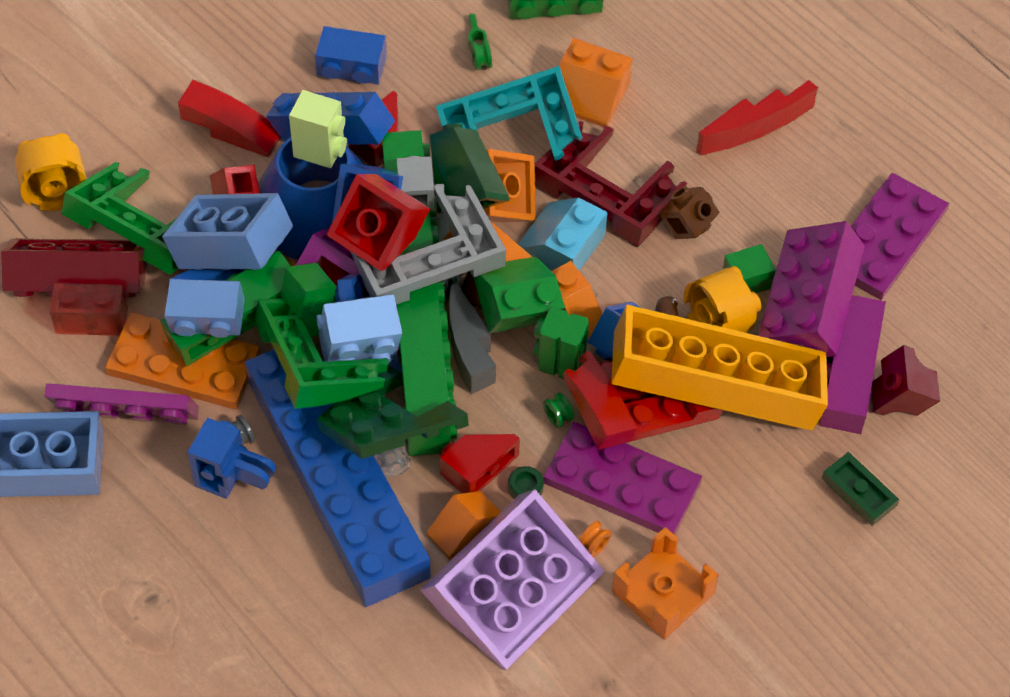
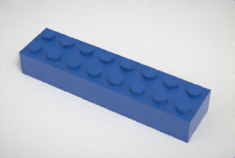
M275 350L245 361L248 383L365 608L430 579V558L375 456L361 459L319 431L317 418L334 403L295 409L284 387L286 373Z

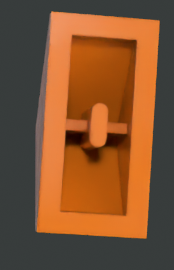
M481 491L455 494L428 529L426 536L451 560L501 511Z

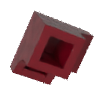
M902 345L881 359L882 375L873 380L871 386L873 412L883 416L893 412H906L918 416L940 402L937 371L924 366L917 358L914 348Z

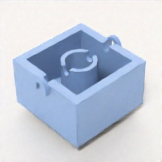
M394 294L323 304L322 315H317L318 334L324 362L387 358L390 363L392 360H395L402 337V330Z

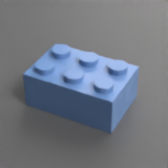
M278 193L195 195L162 237L178 269L257 270L262 269L266 265L268 259L292 229L293 224Z
M99 412L0 414V497L100 495L104 430Z

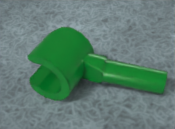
M474 13L468 15L471 28L468 35L469 49H471V42L474 40H481L482 42L487 40L486 32L478 28Z

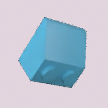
M580 198L549 202L518 245L532 257H537L550 271L569 261H572L580 271L605 236L607 212Z

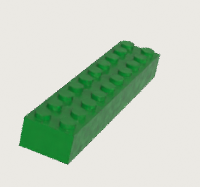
M422 130L387 132L382 139L383 168L397 173V158L430 156L429 143H423ZM435 197L434 210L429 211L415 240L399 256L439 243L438 225H436ZM443 281L411 291L410 300L396 305L402 330L399 350L405 410L417 417L446 401L456 406L453 396L454 381L453 371L450 367L451 352L450 341L447 337L448 322L447 312L444 308L445 293ZM455 424L439 429V436L426 439L418 435L407 439L409 456L441 454L442 450L451 443V439H457Z

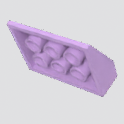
M534 489L518 495L420 591L449 623L503 670H507L605 571Z

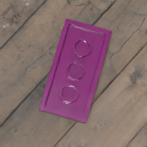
M892 172L851 226L865 245L855 286L882 301L946 213L949 203Z
M46 383L44 397L55 404L54 408L62 409V412L98 411L100 417L116 419L118 418V413L131 415L133 420L151 422L153 416L166 418L167 423L186 425L188 419L198 420L199 406L188 395Z
M573 421L543 479L544 484L652 531L659 533L666 527L675 535L701 484L702 475L626 443L598 450L588 428Z

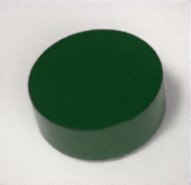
M522 466L510 474L508 491L513 499L520 494L534 489L540 495L543 493L544 479L537 469Z

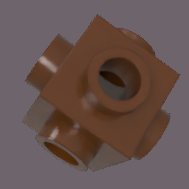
M682 187L671 195V201L661 210L659 215L675 239L697 238L709 230L712 226L711 222L720 212L713 203L712 196L704 187Z

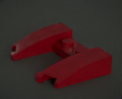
M579 121L578 125L583 139L579 141L575 138L562 150L564 156L556 161L550 148L535 163V186L556 199L562 193H565L571 198H580L606 211L607 219L613 222L611 232L639 247L662 221L659 213L671 201V195L676 190L687 187V183L683 181L675 186L668 176L673 173L674 165L667 160L632 195L587 168L612 137L614 129L610 126H604L603 132L600 135L583 133L584 121Z

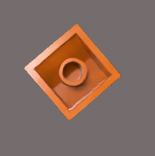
M573 37L559 66L576 118L601 127L609 125L631 82L633 58Z
M486 149L509 194L508 202L484 209L491 222L535 221L534 155Z

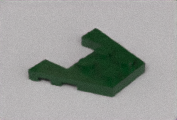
M389 365L387 372L378 373V377L385 378L383 388L349 400L336 402L317 418L320 432L361 459L406 446L405 439L418 435L429 439L439 436V429L455 424V428L458 430L469 425L468 414L448 401L417 417L383 396L403 385L401 372Z

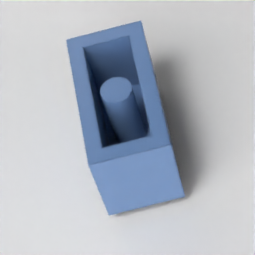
M170 279L165 310V319L170 333H176L180 336L210 334L219 338L228 337L229 335H240L245 302L240 281Z

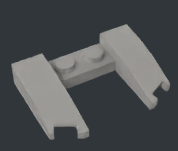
M444 184L434 185V195L453 238L398 256L384 271L378 270L351 252L371 298L394 294L397 305L410 300V292L468 271H471L473 277L505 266L506 249L471 186L466 185V194L463 197L446 196Z

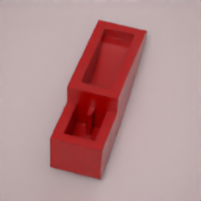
M192 79L178 102L180 119L210 129L212 138L265 157H270L281 138L265 116L234 97Z

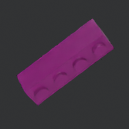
M852 295L837 356H832L831 363L827 362L828 406L821 416L820 426L856 434L862 433L868 410L886 301Z

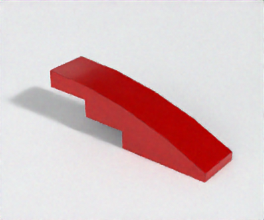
M807 80L787 96L776 89L756 105H753L744 98L699 132L696 152L699 155H705L730 149L761 138L789 124L814 107L818 87L810 80Z

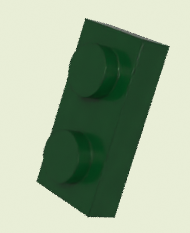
M849 451L823 472L822 479L871 526L875 525L898 505L899 498Z

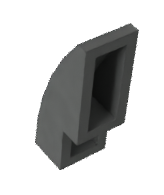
M456 283L451 285L449 302L451 343L460 374L472 395L496 383V364L488 354L491 350V333H489L487 327Z

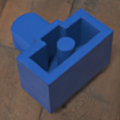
M208 417L187 452L195 487L225 499L228 498L237 480L259 489L267 488L270 478L274 475L277 468L271 459L251 452L247 447L242 446L240 430L232 423L224 420L218 422Z

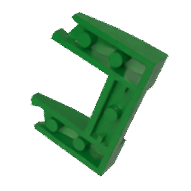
M114 162L65 192L62 215L87 229L99 223L106 229L114 231L130 240L133 244L141 246L145 249L143 260L169 275L178 269L162 237L175 220L166 225L125 202L149 179V170L140 168L139 173L129 177L119 172L120 163Z
M283 298L258 299L254 323L263 342L272 343L286 373L284 387L295 409L341 402L383 388L385 378L378 377V373L387 372L389 363L387 358L323 362L311 337L319 335L317 317L300 320Z

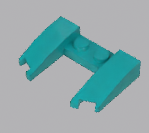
M560 66L436 106L442 127L447 124L458 123L462 124L465 129L477 130V132L479 128L539 109L555 161L564 156L562 150L575 138L579 141L583 139Z

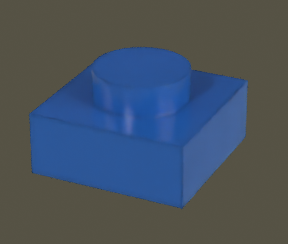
M349 274L337 280L338 285H336L335 290L336 303L364 299L360 274Z

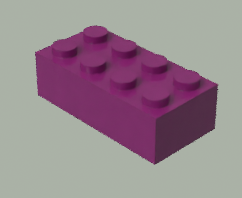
M847 221L787 230L758 336L826 352V357L837 356L865 246Z

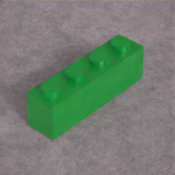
M280 251L272 254L262 269H246L241 273L231 275L226 280L240 281L245 297L240 335L256 326L254 319L258 299L282 298L280 294L285 269L291 266ZM165 318L160 320L167 339L186 366L191 365L239 336L229 335L224 338L214 337L210 334L180 336L176 333H170Z

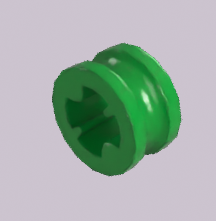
M483 40L482 44L471 42V54L475 70H480L481 66L492 68V55L488 40Z
M558 392L555 394L554 400L548 398L543 401L544 411L556 428L563 426L564 420L568 422L574 420L573 409L562 393Z

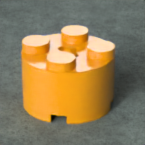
M64 133L40 137L34 140H25L18 146V153L15 157V169L24 202L30 206L31 203L39 205L40 210L44 211L62 210L65 192L87 179L78 146Z
M736 266L724 268L689 282L683 293L684 304L689 302L692 311L687 314L688 319L744 333L754 329L757 319L756 312L761 310V301L758 295L750 291L741 271Z

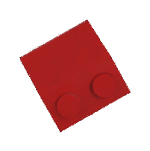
M356 174L327 236L378 270L384 271L415 240L430 208L377 174Z

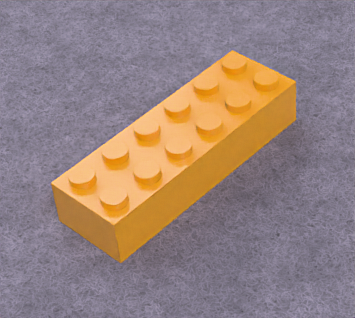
M626 305L614 330L611 384L813 431L828 406L826 352L631 305Z

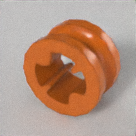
M595 521L587 527L579 541L588 549L592 557H595L606 547L612 537V532L609 529L602 530V524L599 521Z

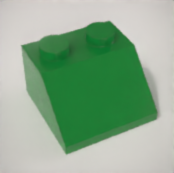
M537 257L506 261L504 267L473 277L489 333L537 325L540 317L546 318L549 309L552 307L561 310L565 309L556 276Z

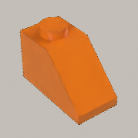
M569 261L551 272L557 278L565 305L564 311H567L568 315L576 314L588 318V342L602 316V311L591 285L573 262Z

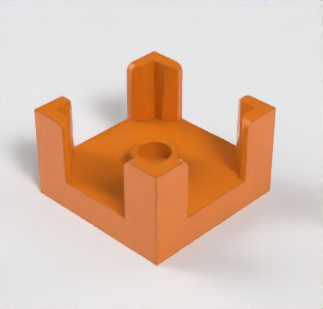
M666 527L653 538L651 552L629 570V563L625 562L614 572L612 592L664 640L715 594L719 576L708 564L703 565L702 573L698 572L678 554V538Z

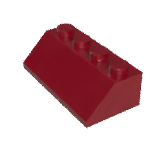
M15 238L1 251L2 290L13 291V296L18 297L32 296L34 292H47L49 297H64L68 295V292H81L82 297L88 298L99 297L102 295L101 292L115 293V297L118 298L135 297V293H140L145 286L147 262L143 260L145 249L133 244L130 240Z

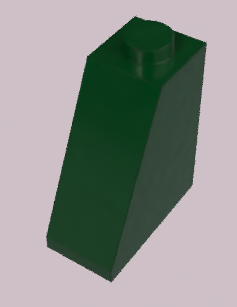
M453 123L444 125L442 131L430 135L434 184H444L446 196L465 197L466 185H469L483 209L509 201V194L477 130L465 129L462 124ZM436 199L437 213L443 214Z

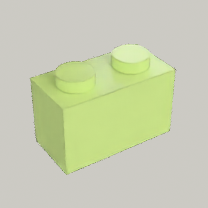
M302 90L289 114L293 157L332 168L336 158L343 156L347 145V138L343 135L345 117L342 116L341 101Z

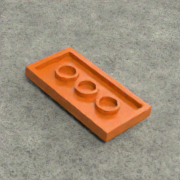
M130 312L105 370L109 376L180 395H188L194 399L237 410L248 384L245 361L259 356L260 346L233 339L191 365L186 366L167 339L159 319Z

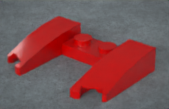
M590 351L585 352L580 357L579 361L582 365L575 372L567 369L563 374L565 382L598 450L719 419L724 412L721 409L661 395L625 404L615 386L611 384L610 378Z

